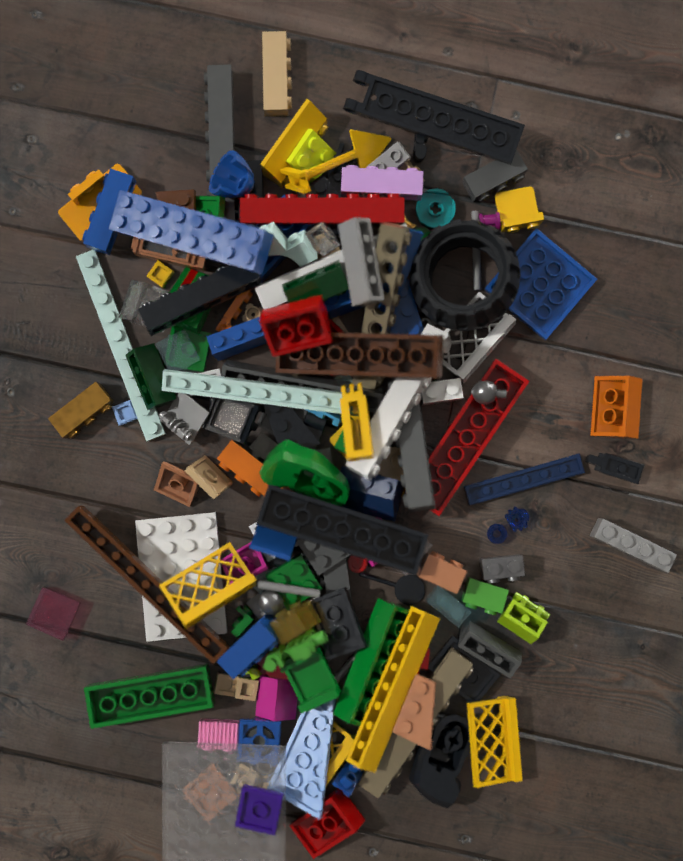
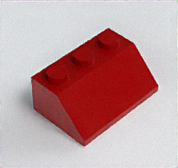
M322 295L262 310L259 322L273 357L332 343L328 312Z

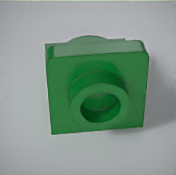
M239 605L236 608L244 616L243 619L239 617L231 625L234 628L231 633L236 638L254 620L252 616L254 612L247 605Z

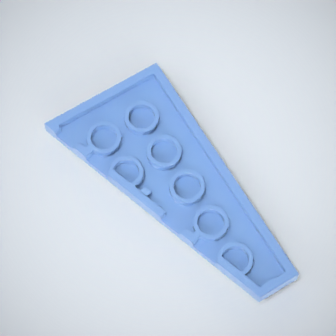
M336 698L300 715L267 787L269 790L284 793L283 799L318 819L322 818Z

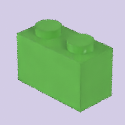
M468 577L461 601L465 602L466 607L475 610L477 606L485 608V613L496 616L497 612L503 613L509 590Z

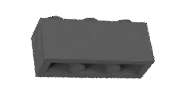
M516 150L511 165L494 160L464 176L462 183L473 202L477 200L482 202L490 197V193L497 191V193L501 192L512 181L517 183L524 179L528 168Z
M469 621L459 636V648L509 678L513 676L522 663L521 651L472 621Z

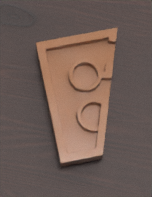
M419 674L415 675L393 729V733L428 750L432 749L431 740L436 682Z

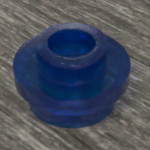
M493 524L487 530V537L492 543L500 544L506 540L507 530L501 524ZM495 530L500 531V536L497 538L493 535Z

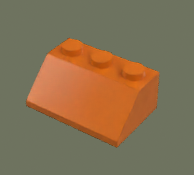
M595 376L590 436L638 439L642 392L641 378L633 376Z

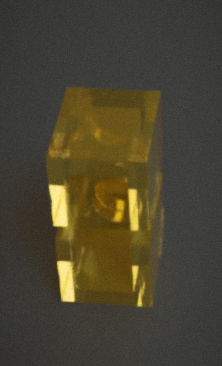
M309 600L302 604L300 601L289 606V612L286 609L275 614L277 619L270 622L282 645L321 622Z

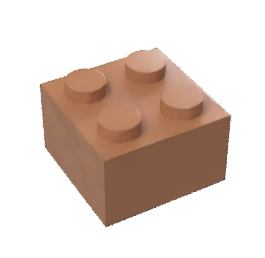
M434 551L431 554L426 552L417 575L457 594L467 573L463 569L464 565L452 559L450 562L444 561L445 556Z

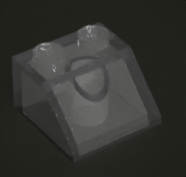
M131 280L119 318L146 327L137 309L141 308L146 302H154L160 299L161 295L168 292L143 281Z

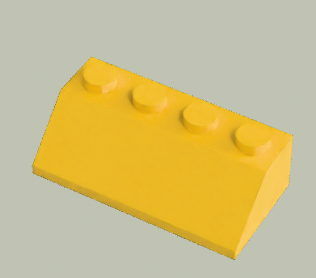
M308 99L305 100L260 164L263 175L281 188L289 183L288 175L282 174L280 169L291 167L286 161L308 128L314 130L321 137L328 129L327 118Z

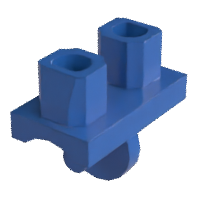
M345 761L332 785L342 790L349 797L365 770L359 769Z

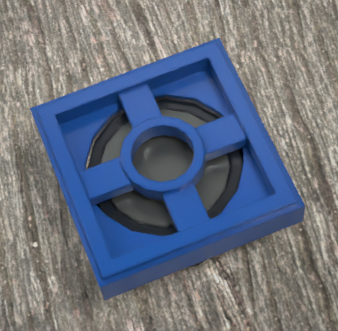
M258 716L252 719L241 718L238 761L279 764L281 721H272Z

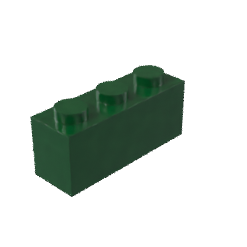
M339 260L282 284L288 303L322 295L325 302L329 297L342 295L349 289L348 280Z
M154 343L134 348L125 355L147 411L167 405L176 399L175 392L162 391V377L165 368Z

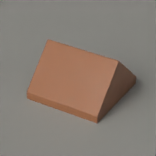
M163 461L154 491L190 507L200 486L185 470Z

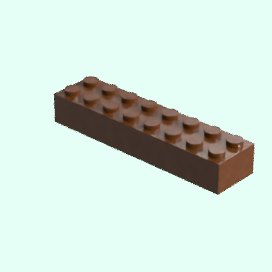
M331 332L332 343L276 356V373L442 377L443 335Z

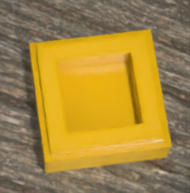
M157 260L146 277L164 288L175 272Z

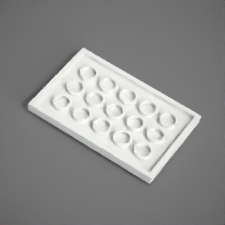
M216 512L135 521L138 557L163 582L220 548ZM205 563L202 571L214 573L216 563ZM219 564L217 570L219 575H222L221 564ZM187 574L185 582L196 584L199 574ZM201 575L199 585L211 587L213 577ZM215 578L213 588L222 590L223 579ZM171 584L168 587L178 595L181 585ZM183 586L181 596L193 599L195 588ZM198 589L196 599L206 600L210 591ZM142 596L146 642L186 638ZM182 600L189 607H191L192 602ZM225 606L202 619L217 634L228 633Z

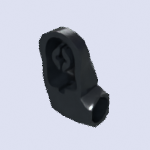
M454 714L440 718L434 725L431 750L420 745L417 747L409 776V781L422 796L433 804L444 808L451 807L460 793L461 781H459L457 776L463 767L465 759L471 752L468 720Z

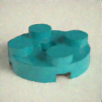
M434 188L422 194L421 201L418 200L416 204V216L421 225L434 229L439 225L443 226L452 221L456 205L455 201L448 195L449 193L445 190ZM434 204L441 208V211H438L437 214L430 210V207L432 208Z

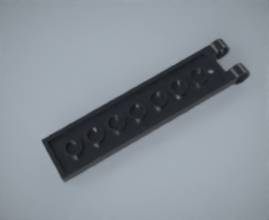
M356 70L353 82L369 87L363 103L346 98L343 106L345 111L351 114H359L510 165L512 164L525 127L524 124L396 83L362 70ZM376 96L377 98L376 100H372L371 97Z

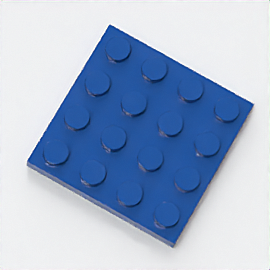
M536 228L516 251L520 265V284L515 300L508 310L541 338L546 340L596 282L597 278ZM499 272L485 287L484 290L488 293L495 287Z

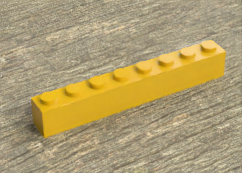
M411 606L346 758V761L355 767L376 772L440 618Z

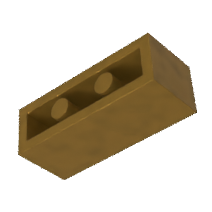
M94 382L50 416L48 420L62 438L72 439L80 433L79 429L84 425L86 427L91 425L96 420L95 417L98 414H104L109 411L114 401L100 383Z

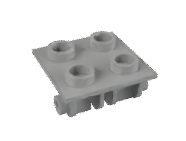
M178 393L167 412L162 411L159 414V418L164 425L188 445H191L210 412L188 394Z

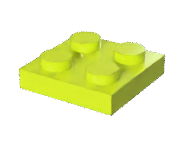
M308 128L286 162L294 169L308 170L333 159L336 152L314 130ZM321 173V174H319V175H317V176H315V177H312L311 180L308 181V182L311 184L314 180H316V179H317L319 176H321L323 173Z

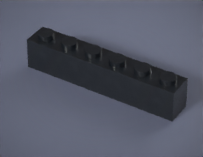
M222 266L215 273L209 276L203 275L192 284H184L173 293H165L154 302H146L137 310L150 336H153L260 285L261 279L257 273L233 266Z

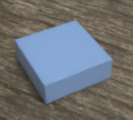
M131 400L112 407L119 426L138 419Z

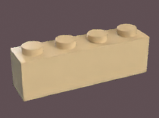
M286 31L262 32L265 116H288V109H292V97H288V90L292 89L291 77H288V70H291V58H287V51H291V39L287 38Z

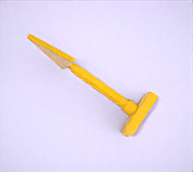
M350 129L349 133L353 150L308 170H298L291 167L280 169L281 173L288 175L289 183L285 184V188L303 194L310 192L311 189L308 181L312 177L355 158L359 168H366L380 156L391 141V137Z

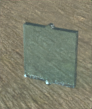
M185 329L173 335L169 334L167 338L155 343L168 370H187L189 366L200 361Z

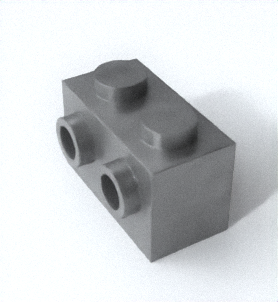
M523 555L479 558L481 578L487 580L488 583L500 582L499 578L516 581L520 580V576H525Z

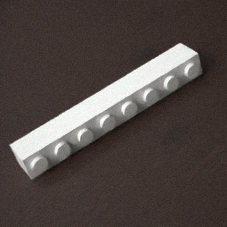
M379 234L373 236L375 249L377 247ZM392 241L390 249L394 252L397 244ZM339 250L256 286L255 291L263 309L280 306V304L288 301L283 292L282 284L339 260L347 278L343 250Z
M427 323L421 335H443V354L447 353L452 345L450 335ZM396 377L370 422L374 458L352 462L347 461L346 466L349 470L370 481L372 477L377 476L381 468L379 466L380 463L388 457L392 442L397 441L403 423L406 424L411 417L410 411L414 405H418L422 396V390L429 386L432 378Z

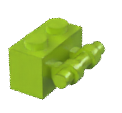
M515 592L512 597L513 600L505 607L497 622L532 644L544 630L550 613L545 611V608L540 604L537 606L531 602L528 596H522Z

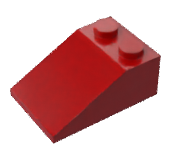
M338 788L324 797L321 819L305 812L289 826L311 857L315 859L357 832L364 823L365 818L351 799Z

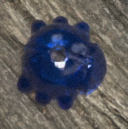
M514 507L513 510H508L509 514H505V518L514 532L517 529L522 531L523 527H528L529 513L525 509Z

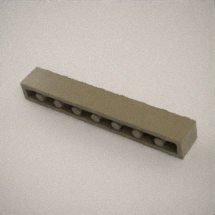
M453 647L450 648L429 678L436 682L433 727L438 720L436 716L440 711L444 712L450 703L448 699L452 694L456 695L462 686L460 682L464 677L467 679L473 671L472 660ZM392 732L376 772L365 770L358 785L376 798H379L381 794L385 795L391 787L390 781L393 777L397 778L403 770L402 764L405 760L408 762L415 752L413 749L417 744Z

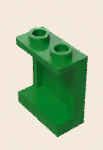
M320 647L316 648L315 652L308 659L294 661L291 657L287 658L284 667L280 668L281 672L285 671L300 701L298 707L301 714L339 697L342 692Z

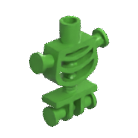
M308 629L305 634L291 640L286 647L284 643H281L278 648L274 647L269 651L265 659V670L272 672L276 666L284 667L287 658L290 656L294 661L308 659L315 652L317 646L328 642L325 631L322 630L317 633L314 629Z

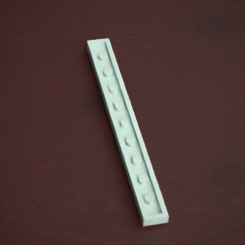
M95 250L76 256L145 439L148 442L166 435L157 409L154 408L147 411L125 356L133 349L98 255Z
M168 369L163 370L162 391L341 414L340 399L342 398V392ZM349 407L350 415H353V407Z

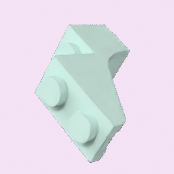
M274 222L260 227V229L274 234L268 256L282 255L289 257L300 267L317 259L318 246L305 230L294 233L287 238Z

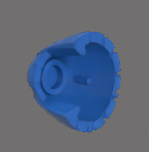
M230 150L220 159V163L218 162V166L215 167L214 174L211 175L209 182V191L213 195L225 198H239L252 191L254 175L247 162L236 151Z

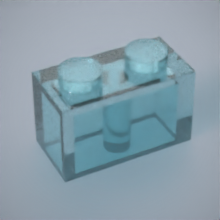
M438 585L425 599L458 628L471 613L469 609Z

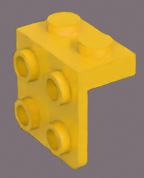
M529 186L495 194L496 208L500 214L501 233L507 231L508 233H514L523 228L535 229L544 221L543 212H538L533 187Z

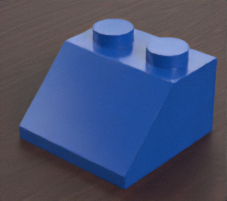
M257 526L249 548L289 561L292 557L297 538Z

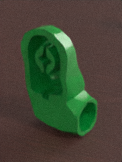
M285 440L278 444L267 455L259 472L263 482L268 485L280 488L289 487L296 493L333 505L342 506L349 497L350 488L348 480L325 456L318 451L303 447L291 440Z

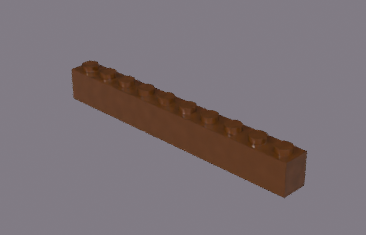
M79 505L64 520L213 664L230 647L203 620L186 630L159 587L164 582L85 506ZM166 587L169 594L176 595L169 587ZM180 600L178 608L183 614L190 610V607Z

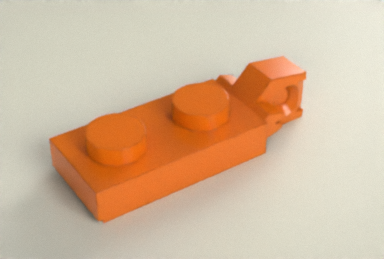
M252 289L236 296L216 327L218 332L230 328L232 319L237 320L242 312L240 309L243 302L248 303L253 296Z

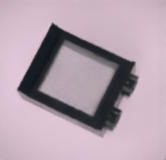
M211 397V406L208 410L210 414L202 428L251 447L252 443L247 441L251 430H257L258 424L255 423L258 413H264L265 409L245 401Z

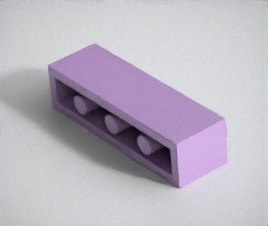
M356 165L342 167L341 197H347V194H359V198H367V194H379V197H388V194H400V197H404V200L421 201L423 171H419L417 168L398 170L396 167H388L386 169H378L376 166L358 168Z

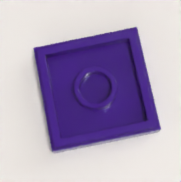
M243 784L235 827L275 836L284 793Z

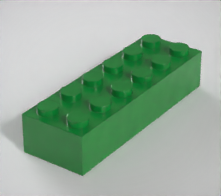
M380 598L377 599L364 633L367 647L359 649L356 653L333 714L349 724L361 725L408 615L409 608Z
M209 663L92 683L84 687L90 729L213 708L215 705Z

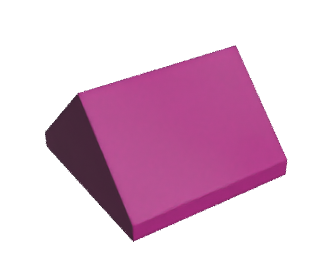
M250 542L236 550L250 573L255 577L270 568L262 552L249 548ZM231 553L220 560L232 562L233 555ZM222 565L226 576H228L231 566ZM233 567L231 577L239 579L246 575L241 568Z
M260 675L255 716L272 721L296 719L298 697L289 680Z

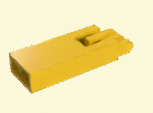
M362 382L357 383L358 391H355L354 384H349L350 392L348 393L346 385H341L342 398L340 399L348 462L374 458L368 400L363 393ZM349 407H353V415L359 414L360 419L351 420Z

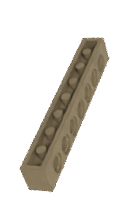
M387 222L380 225L376 255L381 284L383 286L384 282L387 283L390 291L387 293L383 290V301L366 306L361 333L390 334L391 327L395 325L396 315H394V311L400 300L398 289L399 286H402L404 279L402 268L406 265L408 258L405 252L412 236L409 233L410 227ZM392 241L397 244L398 248L396 252H393L390 249V243ZM387 262L392 263L394 267L392 273L386 268ZM379 303H383L386 306L385 313L380 311ZM376 323L381 324L382 332L376 330ZM353 375L352 384L357 386V383L362 382L363 388L376 390L380 385H383L385 376Z

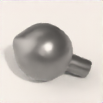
M479 381L473 386L471 393L478 403L485 405L495 401L496 397L506 398L507 390L497 389L496 385L491 381Z
M266 590L261 594L259 606L264 613L268 615L276 613L282 616L287 615L288 610L283 606L284 601L279 593Z

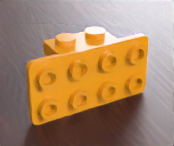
M115 164L111 168L128 174L120 164ZM99 169L96 172L92 171L89 173L85 181L74 185L70 189L68 196L72 200L58 210L59 216L80 241H83L84 231L88 230L90 226L89 218L91 212L96 209L97 195L99 192H102L104 187L103 179L106 174H109L110 169L104 174ZM136 184L133 193L142 195L141 189Z

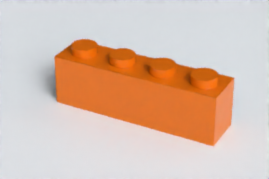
M231 440L217 459L220 461L218 465L227 472L232 470L236 474L234 478L242 484L247 482L251 485L250 490L260 497L261 494L265 496L268 484L263 482L259 473L263 463L234 440ZM282 487L283 489L295 492L289 487Z

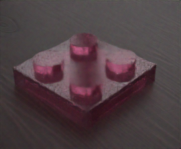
M44 586L39 593L26 625L63 641L81 602Z

